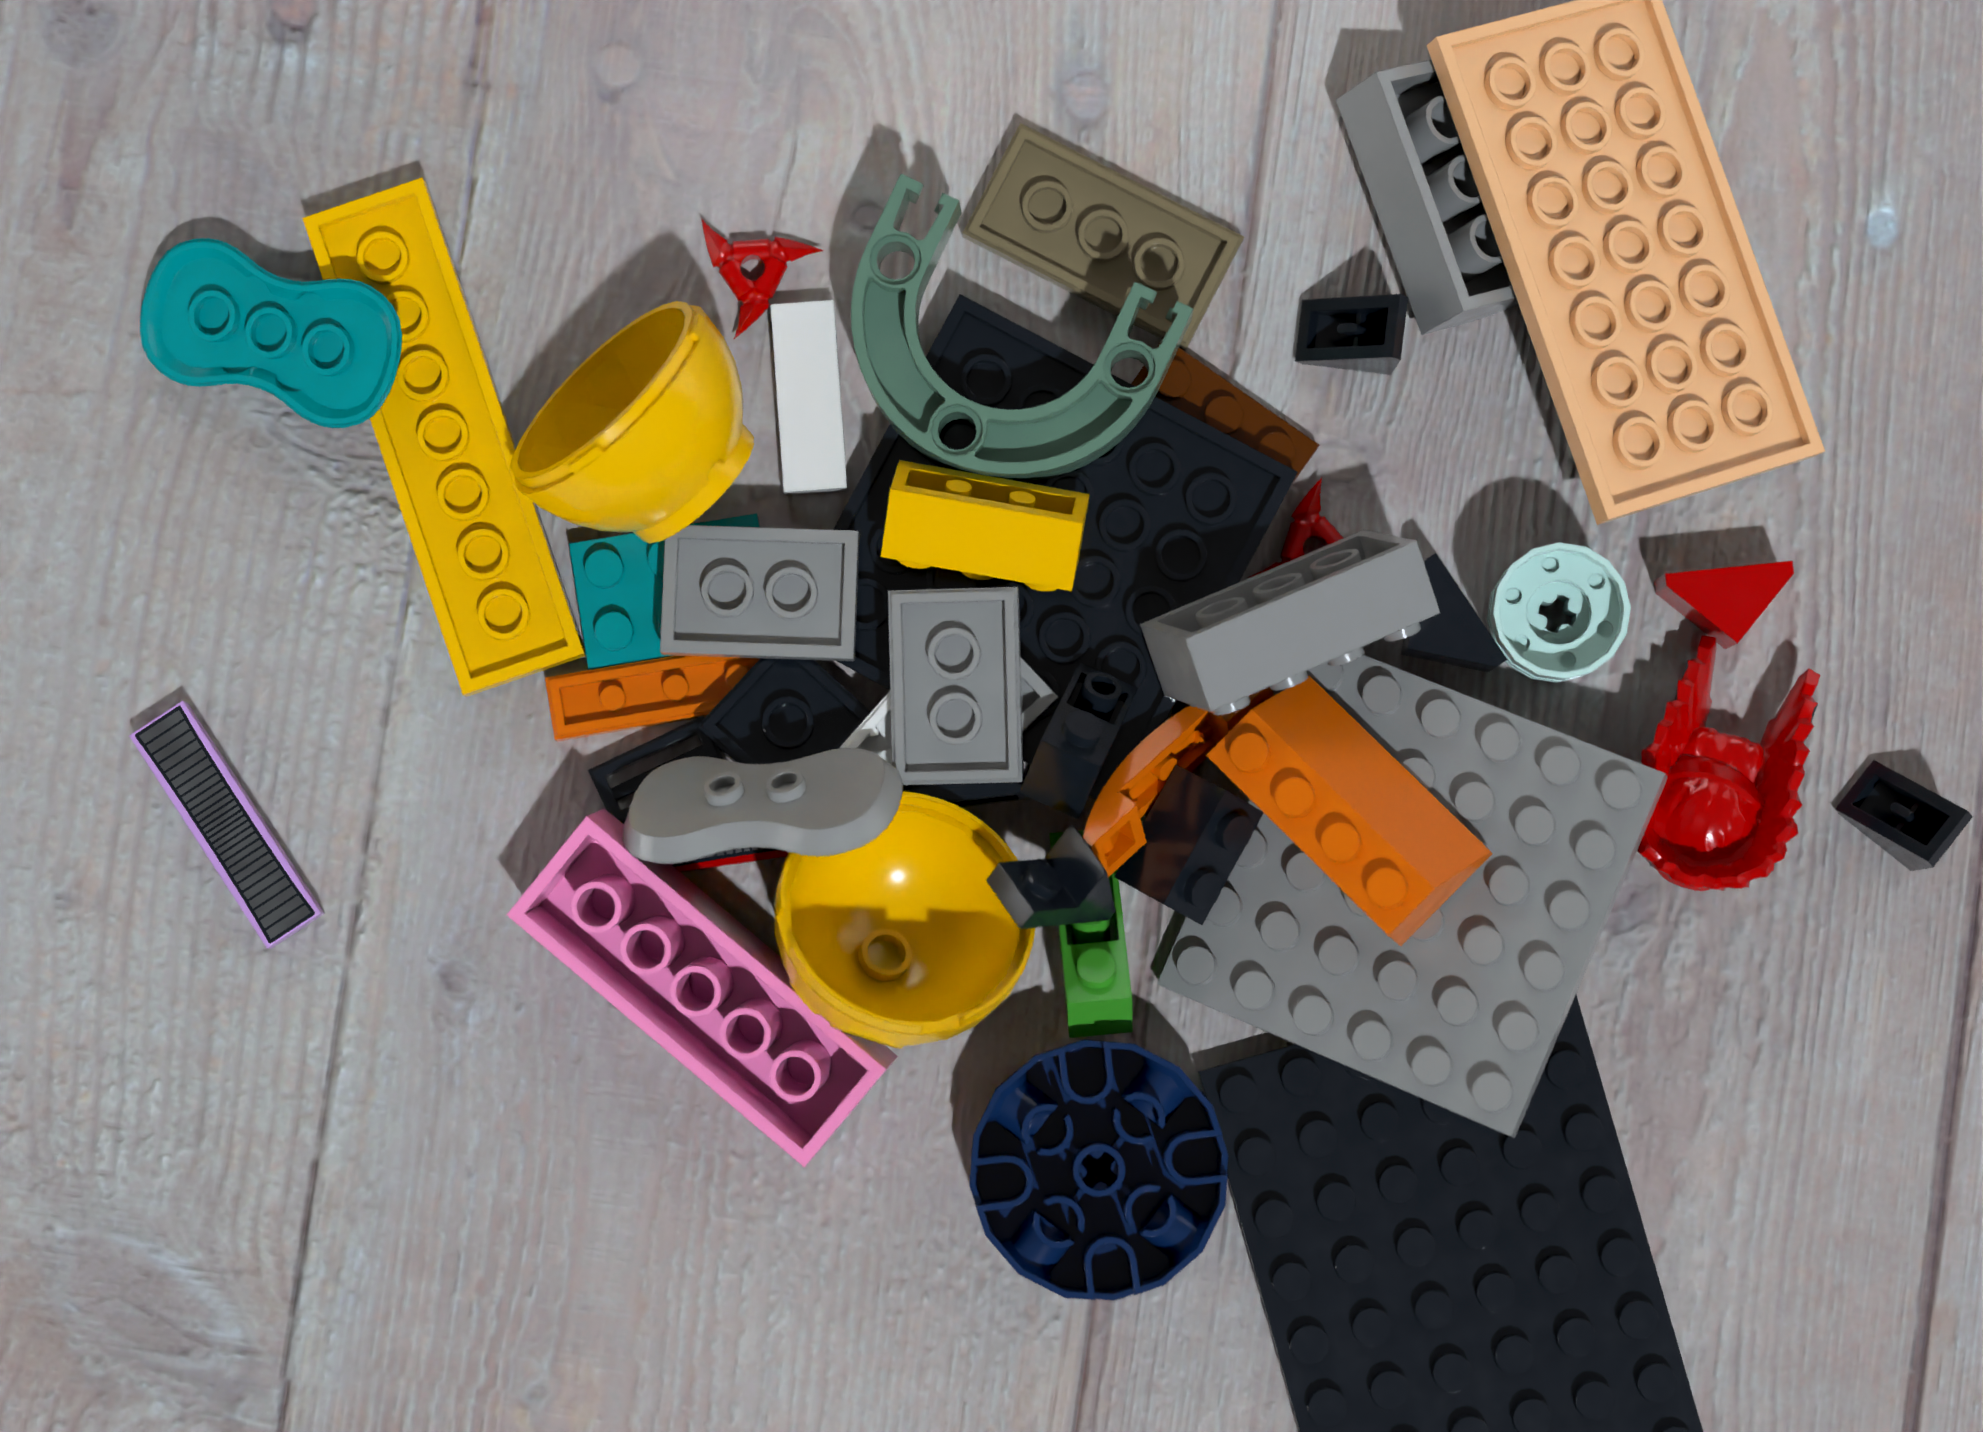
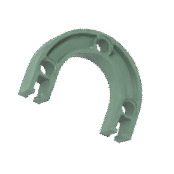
M900 174L858 265L851 301V330L855 353L871 396L883 416L912 447L945 468L1019 482L1044 480L1069 473L1091 463L1111 450L1128 435L1149 409L1192 321L1194 308L1178 301L1174 308L1170 307L1165 319L1172 322V325L1160 346L1156 349L1150 348L1142 341L1131 339L1129 336L1139 309L1146 310L1149 303L1153 304L1157 292L1134 282L1095 365L1084 379L1068 393L1040 406L1016 410L997 409L970 401L955 392L940 379L926 359L919 338V312L922 298L961 216L960 202L942 193L934 210L938 214L926 237L923 240H917L910 234L899 231L909 203L916 204L924 185L906 175ZM897 251L908 253L915 260L914 268L909 275L902 279L894 280L887 278L880 272V265L885 256ZM1126 358L1137 359L1146 367L1148 376L1137 387L1127 388L1120 386L1111 376V370L1117 362ZM957 419L970 422L977 431L971 445L960 450L950 449L940 440L941 431L944 426Z

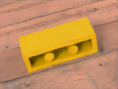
M899 460L889 492L881 557L897 560L902 565L910 568L923 569L933 566L960 571L963 575L976 580L1000 578L1022 582L1029 588L1037 591L1048 592L1057 589L1072 591L1079 562L1090 494Z

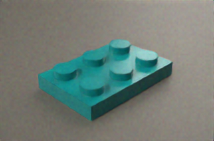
M755 513L690 525L760 527L758 514ZM634 533L569 543L589 670L676 656L662 655L660 653L665 540L649 544L642 541Z

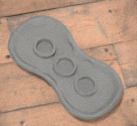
M858 748L828 750L804 758L773 764H743L704 756L683 758L653 770L640 784L635 792L624 823L623 843L632 856L643 861L662 864L692 861L728 850L754 847L774 848L808 856L836 855L868 844L888 827L901 801L903 790L902 778L899 771L879 755Z

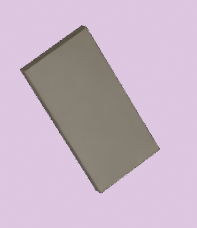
M1022 123L1019 124L962 233V237L1117 317L1134 282L1156 291L1157 295L1153 304L1149 303L1146 310L1139 309L1134 325L1160 339L1165 337L1172 325V322L1165 319L1170 307L1174 308L1178 301L1194 308L1192 321L1179 346L1184 351L1187 350L1244 240V236Z

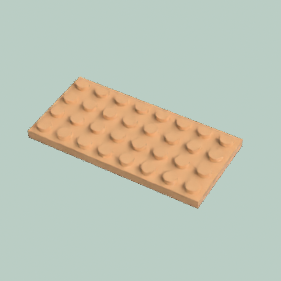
M1574 0L1437 36L1426 45L1596 524L1600 525L1807 460L1825 452L1663 1Z

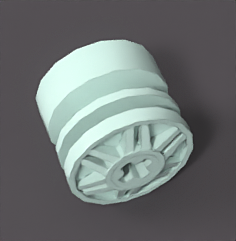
M1558 542L1533 548L1503 572L1490 594L1486 620L1491 636L1507 658L1505 662L1508 666L1529 679L1558 683L1585 676L1614 656L1627 635L1631 606L1625 582L1608 559L1586 546ZM1556 599L1564 602L1563 613L1571 617V624H1561L1554 632L1546 629L1547 618L1544 615L1538 614L1539 607H1548Z

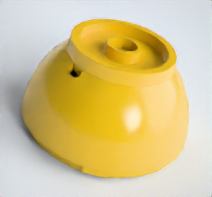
M681 301L661 305L625 326L596 349L572 372L547 400L522 435L509 466V470L515 477L518 491L543 510L565 521L599 531L633 532L642 541L649 544L665 540L686 528L708 510L731 486L748 461L754 447V436L743 424V394L736 361L724 337L700 306L689 305L687 302Z

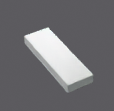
M834 300L771 304L784 494L795 495L848 491Z

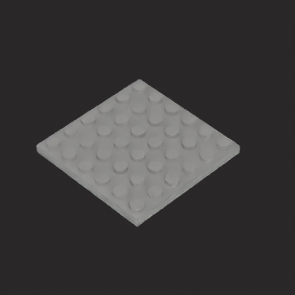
M1365 655L1342 665L1329 666L1327 662L1307 670V676L1314 679L1493 854L1402 946H1399L1264 813L1203 925L1187 917L1185 918L1157 984L1515 1138L1668 777L1666 773ZM1240 791L1238 796L1239 798L1256 807L1257 809L1261 810L1242 791Z

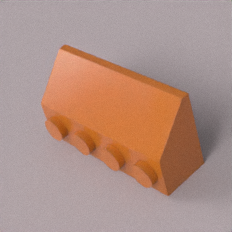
M1310 676L1304 682L1287 688L1252 708L1206 755L1399 946H1402L1493 854Z

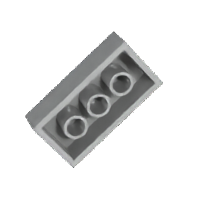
M1362 530L1144 622L1140 626L1164 695L1190 704L1192 707L1213 712L1214 715H1225L1246 707L1251 702L1249 695L1270 687L1271 690H1283L1304 682L1308 678L1306 671L1327 662L1329 666H1336L1354 661L1364 655L1363 646L1384 638L1385 641H1396L1412 636L1421 630V621L1440 614V610L1417 541Z

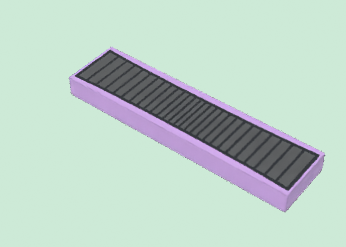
M181 701L129 735L267 949L274 948L325 914L188 702Z

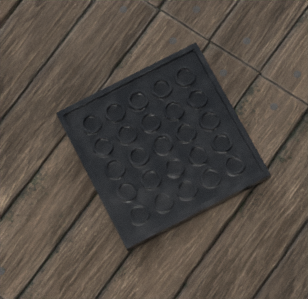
M959 294L926 356L932 369L940 379L955 392L975 403L1006 410L1033 408L1058 399L1078 385L1094 366V364L961 294ZM1111 374L1114 381L1120 386L1127 388L1136 387ZM1155 397L1138 424L1121 442L1101 457L1081 468L1060 476L1025 482L1090 494L1079 562L1072 591L1057 589L1044 592L1031 589L1022 582L1000 578L976 580L963 575L960 571L933 566L923 569L910 568L902 565L897 560L881 557L889 492L899 460L945 468L912 447L889 424L833 529L859 531L860 534L855 661L836 662L890 690L888 591L1018 587L1021 658L1059 697L1054 704L1023 732L1024 762L1031 765L1040 741L1079 662L1101 672L1108 673L1138 688L1089 796L1097 800L1104 785L1117 767L1144 738L1166 721L1176 702V699L1165 696L1140 624L1239 583L1298 472ZM952 420L942 429L940 440L946 447L960 450L971 445L977 431L966 420Z

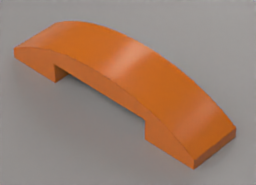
M1270 687L1249 695L1251 702L1246 707L1225 715H1214L1213 712L1189 705L1144 738L1122 761L1095 801L1083 833V839L1105 868L1108 877L1147 843L1141 818L1152 809L1175 765L1190 772L1197 768L1207 758L1206 755L1252 708L1274 696L1273 690Z

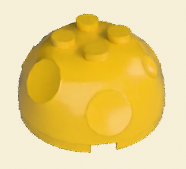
M902 791L898 810L888 827L868 844L848 852L829 856H808L790 852L785 859L776 889L775 938L783 965L790 978L789 983L814 1014H819L829 1022L830 1027L897 1049H902L904 1046L946 1040L975 1027L1011 993L1025 970L1033 946L1035 928L1019 929L986 881L999 862L1018 861L1016 856L994 830L970 812L940 798Z

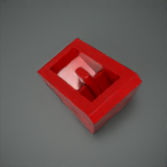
M1793 561L1665 573L1654 580L1655 593L1705 634L1716 637V642L1726 650L1739 643L1794 574Z

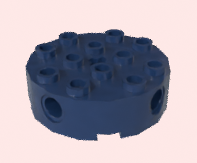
M1078 1040L1033 1055L996 1087L973 1133L969 1186L985 1236L1019 1275L1064 1298L1115 1301L1164 1286L1203 1252L1226 1206L1228 1152L1213 1105L1179 1066L1132 1043ZM1104 1152L1111 1154L1113 1158L1108 1166L1115 1174L1113 1179L1108 1183L1101 1179H1097L1092 1185L1085 1183L1083 1179L1087 1174V1170L1081 1163L1084 1157L1090 1154L1092 1157L1099 1158Z

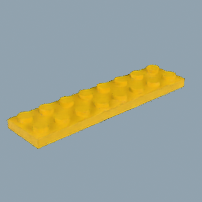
M421 177L302 218L323 280L352 279L372 286L382 293L393 305L400 319L402 349L396 377L386 400L375 415L370 418L462 694L468 697L586 656L536 505L518 491L515 477L509 470L516 446L425 180Z

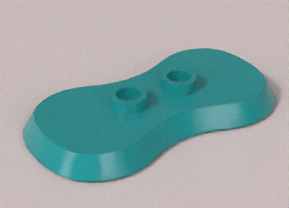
M191 239L178 243L169 249L159 260L151 274L141 307L140 336L142 347L148 360L159 372L179 384L198 387L223 384H242L256 387L280 399L302 418L322 427L347 428L361 424L374 416L383 405L392 388L400 362L402 349L400 319L393 305L382 293L372 286L352 279H328L307 282L285 279L266 271L239 249L217 239Z

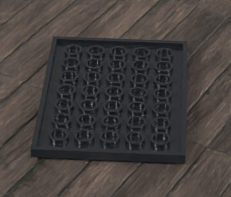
M1577 995L1574 997L1515 1138L1296 1044L1197 1071L1204 1096L1214 1107L1228 1152L1227 1178L1299 1432H1703Z

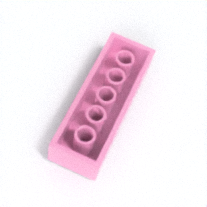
M605 808L586 816L508 912L507 916L805 1167L898 1056L883 1044L830 1027L829 1022L819 1014H814L789 983L790 978L778 954L671 864L643 861L632 856L623 843L624 824Z

